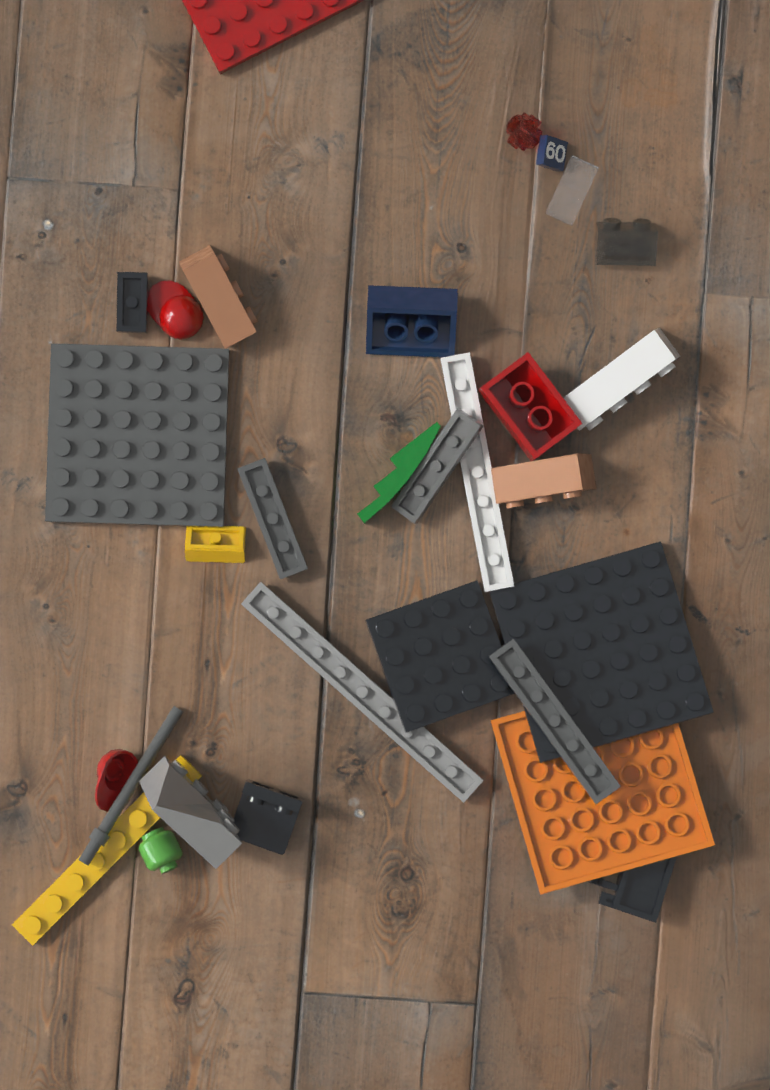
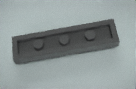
M456 409L391 507L412 523L418 524L483 428V425L461 409Z
M266 458L237 468L280 580L307 570V564Z

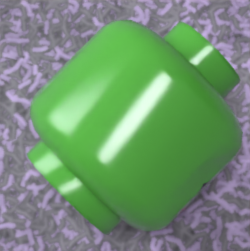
M161 827L141 837L143 842H141L138 849L148 870H160L161 874H165L178 867L176 861L182 857L183 851L172 831H165Z

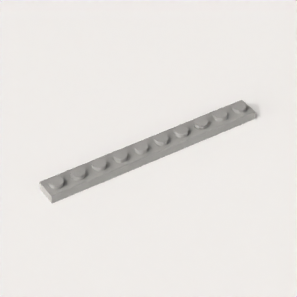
M262 582L241 603L463 803L484 781L425 727L405 733L394 700Z

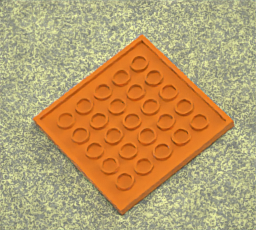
M525 711L491 720L540 895L715 846L679 723L593 748L621 786L595 805L562 758L543 763L539 762Z

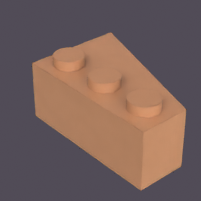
M209 245L179 261L184 274L225 349L257 332L253 324L258 321L250 306L244 308L239 298L244 295L236 280L229 281L225 272L230 270L222 254L216 256Z
M571 454L491 468L496 504L506 503L507 509L524 506V500L534 499L535 504L553 501L552 496L563 495L564 499L582 496V491L597 489L591 454Z

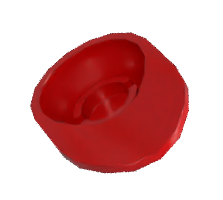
M168 280L156 283L149 290L148 312L151 318L171 338L182 340L189 339L197 334L203 324V310L185 287L177 282Z
M123 749L110 750L100 759L97 765L96 775L98 781L95 789V801L99 809L109 811L134 771L138 761L133 753Z

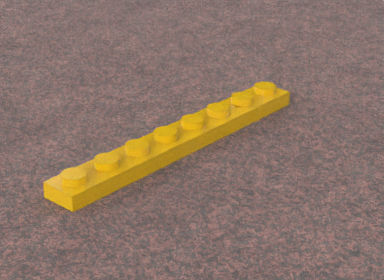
M183 755L176 759L188 771L186 776L192 782L196 779L199 780L203 776ZM144 792L118 817L108 834L110 838L104 847L101 845L89 866L77 859L12 924L32 946L160 819L151 809Z

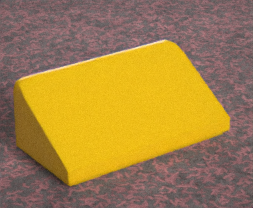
M186 526V561L245 562L246 527Z

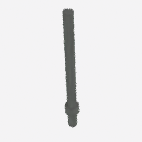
M173 706L98 829L96 827L93 829L89 836L91 840L78 859L79 861L89 866L101 845L105 846L110 838L108 835L140 784L139 781L148 771L182 716V710Z

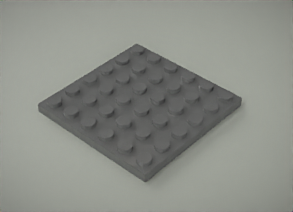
M51 343L45 521L224 527L230 350L223 348Z

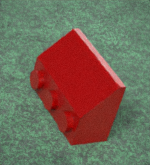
M529 352L480 387L478 391L530 461L536 460L583 424Z

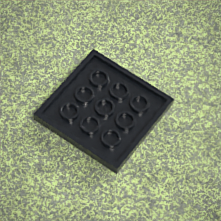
M478 580L365 620L405 733L515 694L489 658L491 654L502 646Z

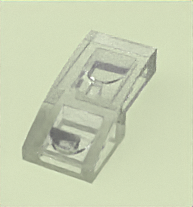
M572 155L545 214L572 226L599 167Z

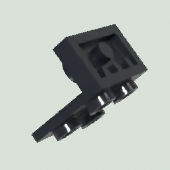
M247 779L234 816L233 823L240 830L237 835L241 841L283 855L304 799Z

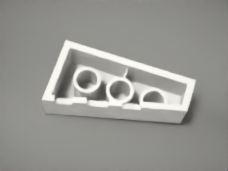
M660 328L653 330L564 397V400L583 423L578 427L579 431L585 426L590 431L603 421L600 415L609 409L613 413L628 403L625 400L627 395L633 391L636 395L640 394L651 386L649 379L657 373L660 377H663L676 367L673 362L680 355Z

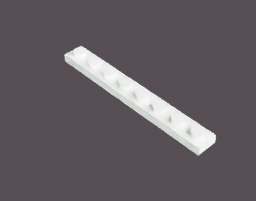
M470 352L443 357L440 360L451 417L456 409H461L483 425V428L460 460L484 592L514 587L499 504H496L491 474L492 466Z

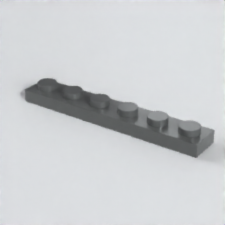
M512 639L491 654L489 658L595 805L620 788V784L516 641Z

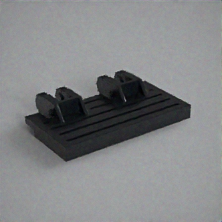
M677 857L620 872L616 884L603 878L588 882L615 891L614 895L601 891L598 904L656 923Z

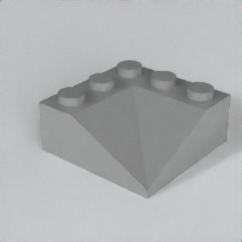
M164 756L139 781L151 809L217 869L242 844L237 835L240 830L233 823L234 819L228 813V808L219 799L216 798L212 801L206 795L209 792L206 787L197 779L192 782L186 776L188 771L176 759L171 762Z

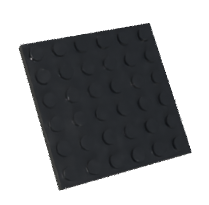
M661 541L515 583L514 587L489 591L504 644H507L512 639L516 641L593 748L714 713ZM523 705L539 762L543 763L561 758Z

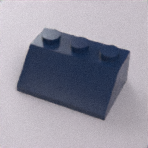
M368 285L366 354L448 357L455 355L458 289Z

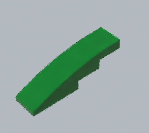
M438 422L434 423L390 458L396 469L373 486L380 496L357 513L364 524L382 510L411 478L440 430L441 426Z

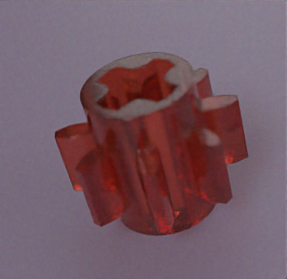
M525 112L522 115L513 116L506 126V133L510 135L507 142L515 149L520 148L522 151H525L526 148H534L538 145L540 135H542V131L538 128L542 122L531 114L529 116Z

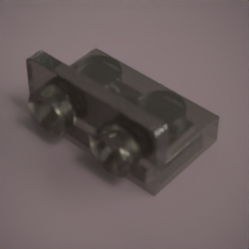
M606 218L603 222H596V265L656 266L658 240L656 223H651L650 220L643 218L634 219L633 222H621L617 218Z

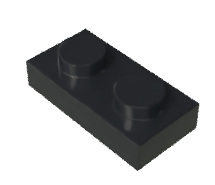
M117 272L116 331L118 333H147L148 273Z

